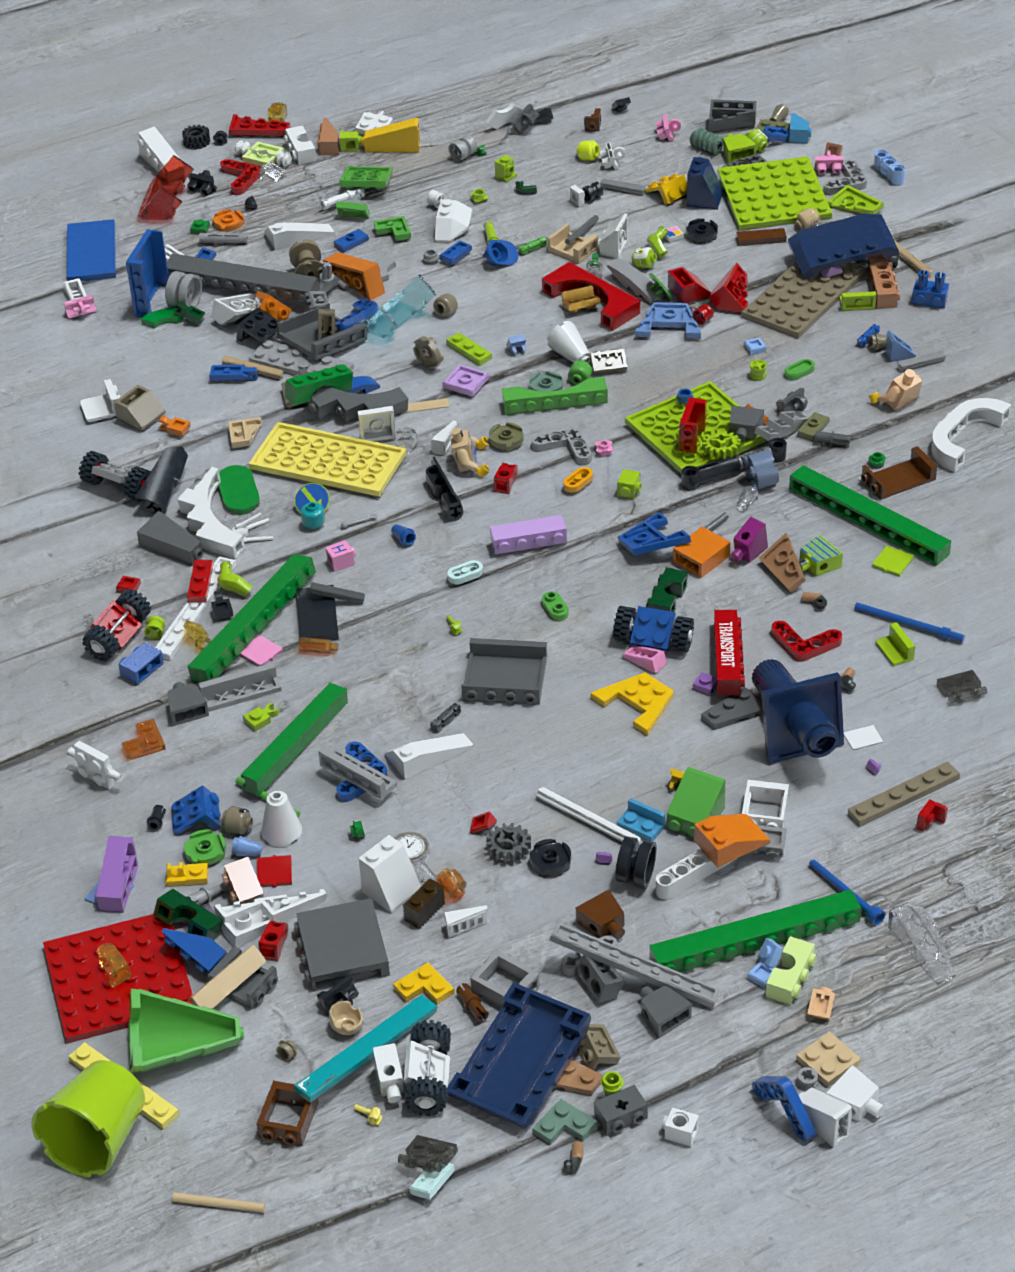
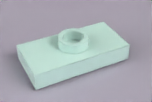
M433 1159L409 1187L410 1194L431 1200L455 1171L454 1164Z

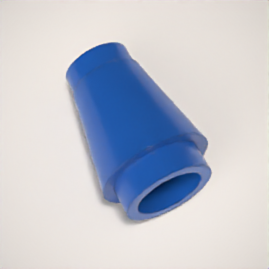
M395 524L391 529L392 534L402 545H412L416 540V534L413 529Z

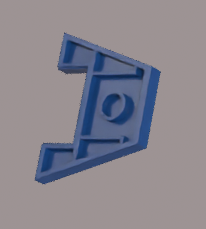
M658 512L618 536V541L631 554L641 555L651 551L690 543L691 538L683 530L668 536L662 534L657 528L667 525L668 521L663 514Z

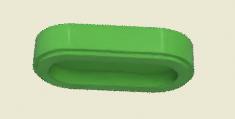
M802 359L787 366L784 376L788 380H798L814 372L815 363L810 359Z

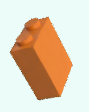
M702 526L690 535V543L677 545L673 548V562L702 578L730 556L731 542Z

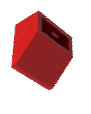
M680 267L668 271V288L681 303H690L710 296L711 291L698 276L686 268Z

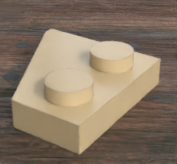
M261 417L228 422L232 448L250 446L262 425Z

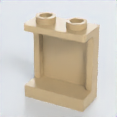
M569 224L564 225L548 237L547 241L548 252L580 264L598 250V235L595 234L590 235L586 239L579 236L571 244L567 245L565 239L572 234Z

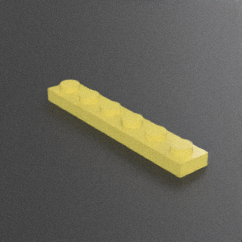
M85 1042L68 1056L69 1061L82 1071L95 1061H110ZM139 1082L145 1094V1104L140 1113L160 1128L165 1129L179 1116V1110Z

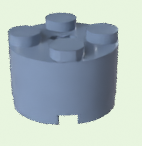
M769 449L743 457L744 464L748 468V470H745L748 481L752 480L751 484L754 491L779 482L778 469L774 467L773 461L775 460Z

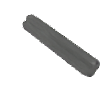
M314 582L311 583L309 592L312 594L363 604L365 599L364 593Z

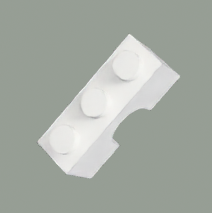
M303 125L285 129V144H288L289 152H292L293 159H296L298 165L315 162V147L311 141L307 140V133Z

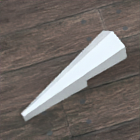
M320 889L319 893L306 895L305 892H299V896L293 897L279 895L254 899V902L240 904V901L234 902L232 906L225 907L217 904L214 906L216 916L223 919L221 929L224 937L233 947H240L262 935L270 920L281 923L294 918L296 913L304 912L327 900V893L324 889Z

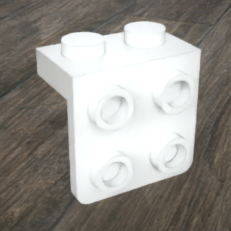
M111 379L104 380L105 395L80 401L87 422H95L117 416L114 402L120 398V395H118L117 387L112 384Z

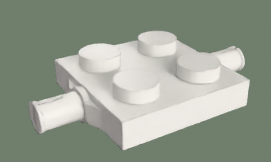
M379 110L377 115L364 112L355 131L365 135L366 130L392 124L393 118L385 116L383 110Z
M81 741L74 744V748H68L67 755L77 760L78 771L83 777L89 778L99 786H104L107 789L115 785L114 779L118 782L123 779V774L118 773L112 768L109 756Z

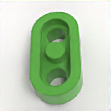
M553 591L543 594L542 606L551 619L555 621L567 619L569 609L561 596Z

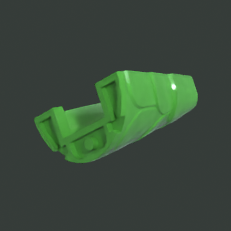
M131 989L128 1023V1058L131 1073L149 1071L172 1063H179L199 1055L204 1057L237 1046L240 1040L244 1039V1027H240L238 1017L204 1006L198 1007L175 998H167L142 989Z

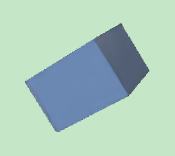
M890 330L887 332L885 352L891 362L916 357L909 344Z

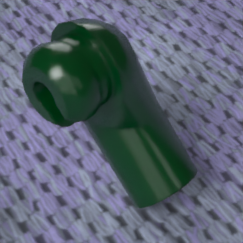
M523 181L515 182V189L524 194L537 193L536 185L524 186Z

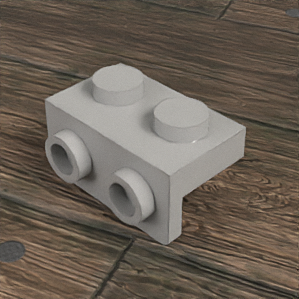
M757 825L770 839V843L749 853L765 852L769 856L784 855L787 828Z

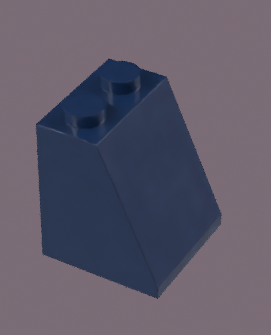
M693 157L687 174V207L718 210L724 193L723 187L710 160L703 157Z

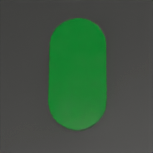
M232 465L223 468L219 472L221 482L218 487L226 510L234 511L235 514H247L255 510V507L260 504V497L251 470L242 465Z

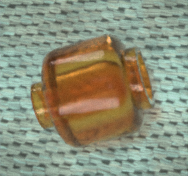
M447 868L437 875L436 882L444 886L445 899L458 900L464 896L467 882L456 869Z

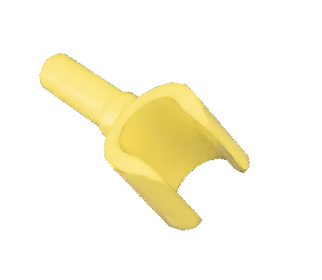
M357 1104L354 1106V1110L368 1116L367 1121L374 1126L380 1124L382 1116L380 1115L379 1108L373 1107L370 1110Z

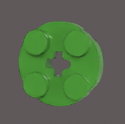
M212 830L196 831L189 836L190 839L187 843L186 841L184 843L185 856L192 864L208 863V865L221 862L225 858V839L220 833L218 835L212 833Z

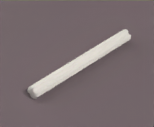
M544 787L538 789L536 796L554 807L621 842L625 836L638 838L640 843V837Z

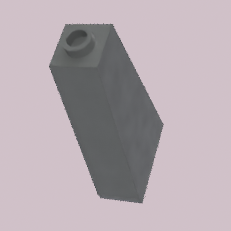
M160 511L137 531L139 546L193 566L194 560H200L203 556L201 541Z

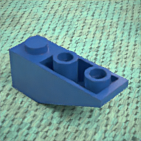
M166 928L161 931L165 936L164 942L171 948L175 946L181 950L179 954L188 962L191 959L196 962L197 965L195 967L204 975L207 972L210 973L227 954V951L211 938Z

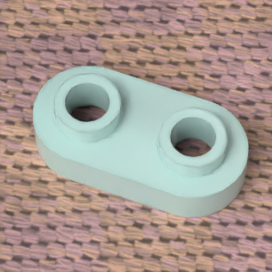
M472 560L452 567L447 572L448 581L459 585L478 578L483 574V565L479 561Z

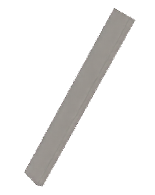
M560 922L556 923L549 939L551 942L659 987L668 986L679 995L712 1009L720 991L716 987Z

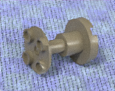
M308 239L300 243H294L289 250L290 262L296 268L294 274L317 277L320 284L322 263L320 262L321 250L318 244Z

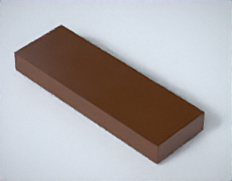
M784 228L736 232L739 246L787 242Z

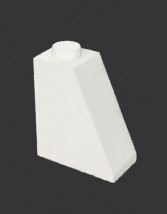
M814 1088L799 1094L816 1133L834 1148L850 1136L851 1105Z

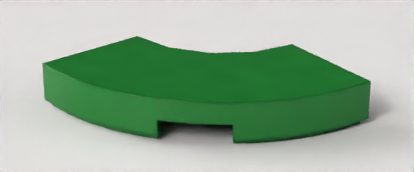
M165 308L145 315L141 318L142 324L156 328L164 323H179L184 318V315H176L174 313L176 308Z

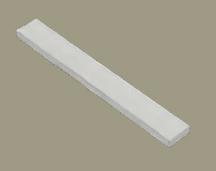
M224 557L217 558L213 566L207 602L187 601L155 647L162 651L163 659L171 661L215 597L214 592L219 591L221 588L217 581L220 575V564L227 561L228 567L229 563H231L233 570L236 566V560Z

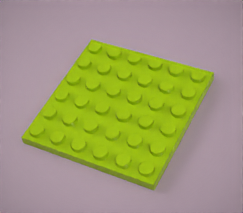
M808 156L717 168L718 177L739 230L796 223L797 214L807 208L816 209L821 220L832 218L831 208Z
M711 381L690 389L694 398L707 400L705 432L698 431L696 453L679 451V423L687 404H681L676 396L625 417V424L680 473L686 466L698 467L719 460L716 459V456L709 457V454L705 455V451H702V440L705 439L706 435L711 436V432L717 434V431L723 433L727 431V434H730L731 405H739ZM759 435L754 440L745 439L744 442H741V451H738V454L767 442V440Z

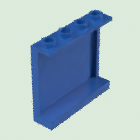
M150 229L145 231L126 261L134 316L141 318L152 312L151 299L160 285L166 286L169 279L162 231Z

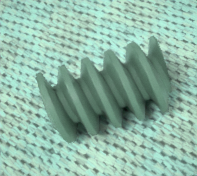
M703 128L693 131L689 139L691 145H695L715 155L720 154L723 147L722 136L713 134V132Z

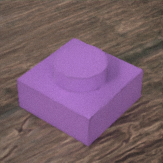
M701 672L693 683V690L709 696L717 687L716 677Z

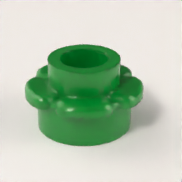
M874 452L868 457V460L872 467L881 468L884 466L886 457L880 452Z
M353 821V825L350 826L352 837H357L360 840L359 838L365 837L361 821Z

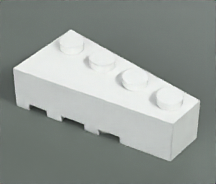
M155 127L139 132V139L137 140L139 155L168 182L185 176L184 163Z

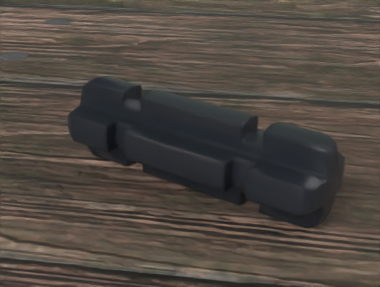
M456 703L450 705L437 719L430 723L431 730L435 732L440 731L461 712V706Z

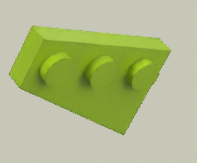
M846 185L828 200V204L832 208L861 214H877L884 208V202L849 185Z

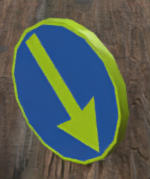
M307 483L301 486L294 497L297 511L301 514V508L305 504L315 502L321 504L325 512L330 503V495L327 489L317 483Z

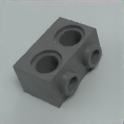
M583 955L577 973L596 1001L601 1003L617 999L624 981L614 967Z

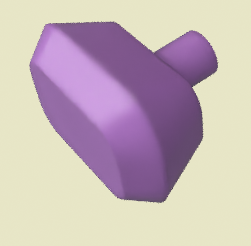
M869 759L866 767L873 774H877L881 769V763Z
M605 851L598 852L596 854V861L598 863L610 864L612 862V854Z

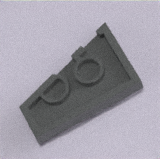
M746 687L741 688V695L728 696L703 712L701 720L716 730L736 724L737 720L746 717L748 720L755 718L756 714L763 713L762 699Z

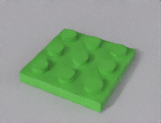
M347 166L339 180L340 186H344L347 189L353 187L383 189L387 186L393 174V167Z

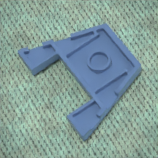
M654 302L646 313V318L640 322V327L635 330V337H651V327L686 328V338L701 339V330L698 329V324L694 321L693 314L687 303Z

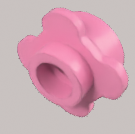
M597 441L595 443L597 447L596 452L600 456L610 455L613 452V447H611L612 441Z

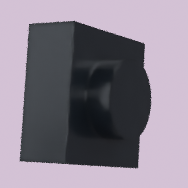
M630 97L616 100L612 104L613 110L618 109L622 111L627 109V106L631 103Z

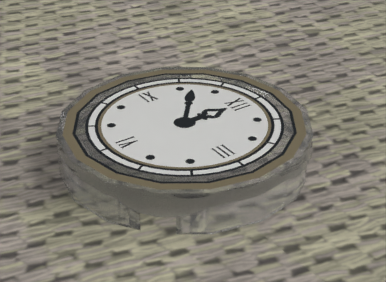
M404 832L394 837V839L404 845L412 865L417 866L426 861L430 854V844L425 836L416 832Z

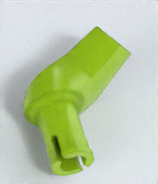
M660 226L654 234H650L647 238L649 247L659 258L666 256L668 253L661 242L664 236L668 234V229H664V226Z
M227 561L220 564V575L217 578L219 586L224 590L235 592L245 597L253 586L239 575L231 573V563H229L228 567Z

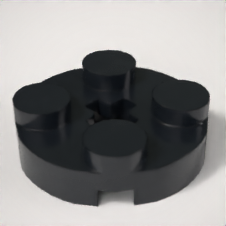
M702 218L694 219L686 226V235L695 244L717 239L718 225L712 220L706 222Z
M544 839L534 845V849L530 851V864L541 877L557 875L570 869L572 860L571 849L564 842L561 844L556 842V839ZM548 855H551V857H555V858L548 859L547 856H548Z

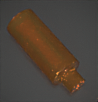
M301 637L299 651L331 653V651H338V643H332V640Z

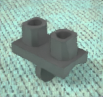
M528 104L514 118L511 124L522 134L534 123L539 114L531 104Z
M799 388L795 392L791 391L786 398L778 400L776 402L777 410L785 412L803 411L806 409L808 401L804 396V388Z

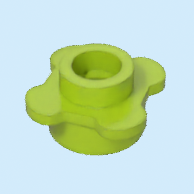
M475 189L470 198H473L476 203H481L487 200L488 196L485 195V190Z

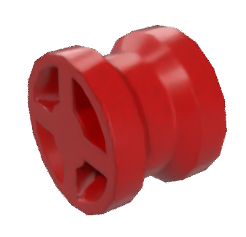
M707 304L701 305L699 309L692 313L694 321L699 325L705 324L707 320L714 316L712 308Z

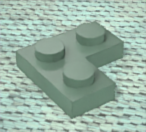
M560 1099L532 1128L535 1136L550 1145L564 1131L584 1141L597 1127V1121Z

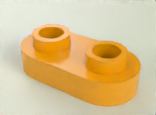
M588 467L578 468L564 479V490L569 493L580 491L593 480V471Z

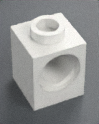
M672 1107L669 1116L666 1115L662 1123V1129H665V1139L691 1147L698 1132L699 1115Z

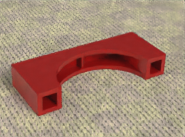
M571 262L564 264L542 278V292L552 298L560 296L561 292L593 286L594 295L600 297V300L606 305L601 310V325L612 331L640 314L639 299Z

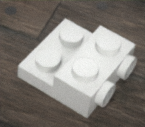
M393 406L358 411L360 439L379 441L396 438Z

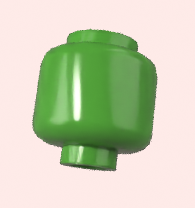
M575 361L568 372L569 380L577 385L591 377L592 367L585 361Z

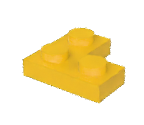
M429 963L424 964L393 983V989L405 1002L425 992L436 1004H439L455 994L454 988Z

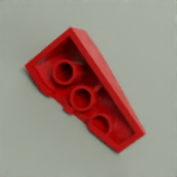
M737 262L709 296L711 303L717 306L719 310L742 312L748 306V301L746 300L748 292L745 290V287L748 286L747 273Z

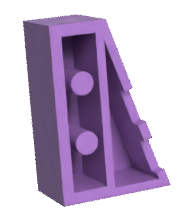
M108 836L99 885L94 894V900L98 903L99 911L124 912L131 891L130 888L139 866L133 837Z

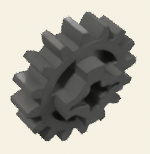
M503 823L502 828L495 826V831L490 830L489 836H486L487 851H490L491 857L496 855L497 861L503 858L504 863L508 859L515 862L517 857L522 860L523 854L528 855V849H531V835L528 834L527 829L522 830L521 825L514 827L513 823L510 826H506Z

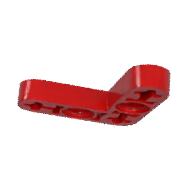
M224 159L220 162L222 172L238 176L231 183V191L234 195L245 193L261 176L259 166L232 159Z
M778 620L772 623L771 635L796 661H807L842 644V632L837 629H830L803 640L785 621ZM793 639L795 640V642L791 643L787 642L786 640ZM813 644H821L822 646L815 647Z

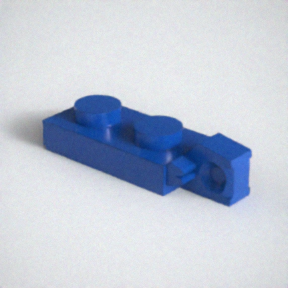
M245 364L212 365L209 378L210 381L257 380L258 371L257 367H245Z

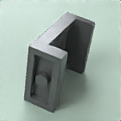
M234 946L208 974L209 981L242 953V950ZM271 966L268 970L260 967L226 997L253 1009L258 1003L262 1002L268 991L276 986L278 982L276 967Z

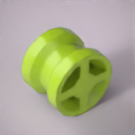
M760 359L750 362V378L756 381L764 380L767 376V363Z
M150 616L144 629L146 637L153 640L160 639L165 628L164 619L159 616Z

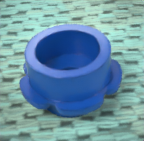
M689 389L679 390L676 396L681 404H687L689 397L694 398L692 391Z

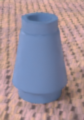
M242 836L239 838L234 837L232 854H236V856H261L263 844Z

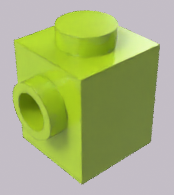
M623 469L617 481V496L635 499L637 493H640L642 488L641 472Z

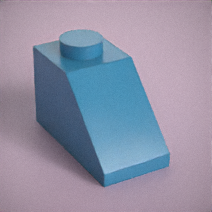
M792 113L789 143H808V137H811L812 134L809 122Z

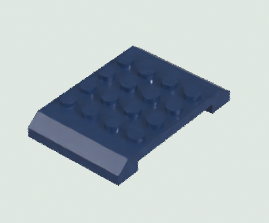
M513 982L502 999L504 1005L462 1072H456L446 1089L447 1095L525 1129L535 1120L587 1034L591 1015Z

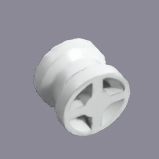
M432 190L427 196V203L439 209L440 201L445 200L446 195Z

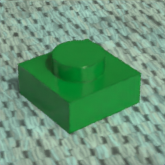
M194 220L190 227V233H207L210 227L209 221Z

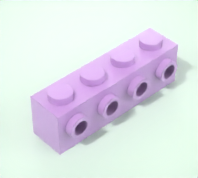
M562 515L490 526V540L494 553L503 554L567 543V528Z

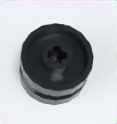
M625 836L617 858L616 881L629 883L633 878L636 886L647 887L654 871L657 854L656 842L644 840L639 844L638 838Z

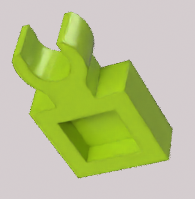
M269 703L264 709L257 707L243 715V720L256 732L271 723V717L279 715V708L274 709V703Z

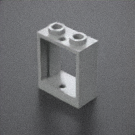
M498 950L492 956H489L481 968L474 971L470 978L472 992L499 1008H502L504 1005L502 999L507 992L487 982V979L498 968L522 980L519 985L534 991L540 988L538 972Z

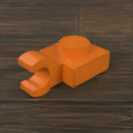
M162 416L158 420V422L162 423L159 427L160 430H167L168 433L181 437L191 427L190 421L177 417L171 420Z

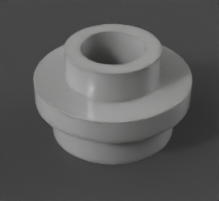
M428 249L423 254V260L427 263H434L439 259V254L434 249Z

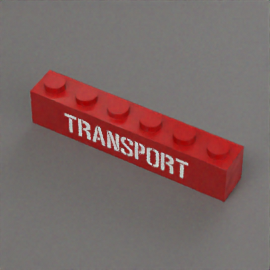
M714 610L717 695H741V687H745L744 664H740L743 663L741 617H737V610Z

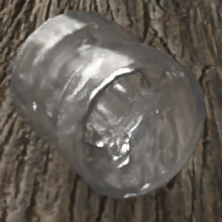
M597 261L589 262L586 265V271L603 280V274L601 273L603 270L602 263Z

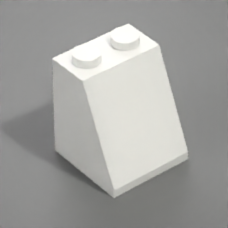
M390 835L358 858L362 893L372 898V900L391 914L421 887L404 845Z

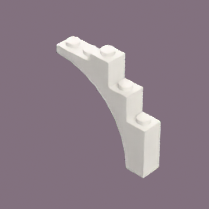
M211 467L202 480L194 487V490L187 488L179 496L178 504L181 513L187 514L189 530L197 532L196 538L201 541L202 549L236 560L245 549L243 536L221 524L211 511L212 497L221 482L218 468Z

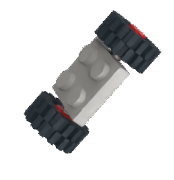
M95 451L87 452L86 456H83L84 460L80 462L82 465L78 469L81 470L78 473L82 481L99 485L100 482L104 481V477L118 483H124L125 487L123 490L127 497L138 501L142 500L135 498V495L151 472L150 470L137 466L132 469H123L120 464L116 463L109 465L107 463L109 462L107 456Z

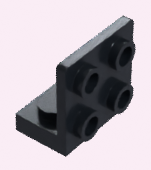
M258 308L238 324L236 339L242 342L252 336L265 343L277 333V323L280 321Z

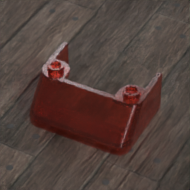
M173 154L149 184L137 216L148 220L172 219L176 209L182 203L176 197V194L184 190V182L193 172L194 168Z

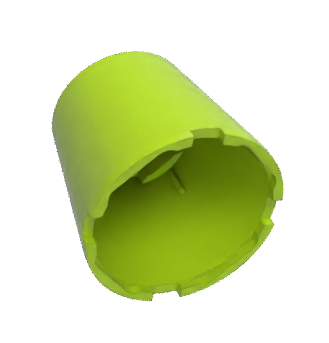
M106 1060L95 1061L34 1112L31 1121L34 1138L41 1141L46 1148L43 1152L64 1170L82 1177H91L92 1174H99L101 1176L112 1166L145 1104L144 1090L136 1077L121 1065Z

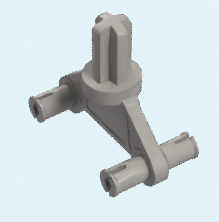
M330 262L322 264L319 291H325L326 293L334 286L345 290L349 288L348 283L332 273Z

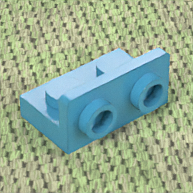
M630 798L628 800V809L618 819L617 826L643 840L653 842L665 828V814Z

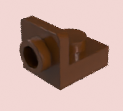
M595 108L594 114L584 117L585 131H600L601 108Z

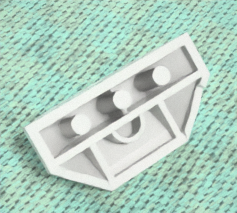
M441 200L436 216L435 243H451L455 238L469 229L473 210L456 200Z

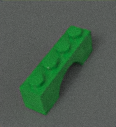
M340 364L335 367L324 368L320 371L309 372L305 375L286 379L285 398L293 405L309 402L312 394L318 388L326 385L344 392L352 390L353 371L344 364Z

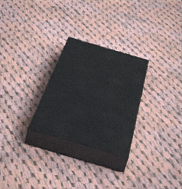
M310 587L298 588L296 592L301 644L338 640L335 598L312 594L309 592Z

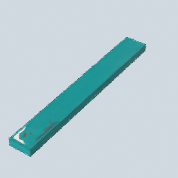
M421 994L295 1084L294 1091L311 1103L372 1059L374 1047L394 1043L412 1030L416 1023H421L437 1012V1005Z

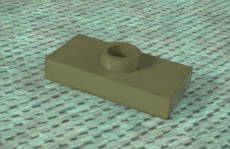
M814 412L800 427L797 436L814 441L816 430L822 431L830 422V417Z

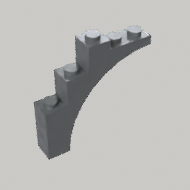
M305 368L298 370V376L309 373ZM326 385L318 388L312 394L309 408L318 418L336 411L338 416L347 422L358 417V411L393 406L395 416L408 410L409 398L400 387L375 394H357L337 390Z

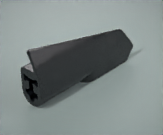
M183 446L167 447L164 449L135 495V498L144 500L142 507L153 514H156L158 511L165 514L173 490L181 479L188 458Z
M434 456L431 460L432 466L428 467L425 471L427 487L434 498L442 500V508L448 518L456 521L463 515V506Z

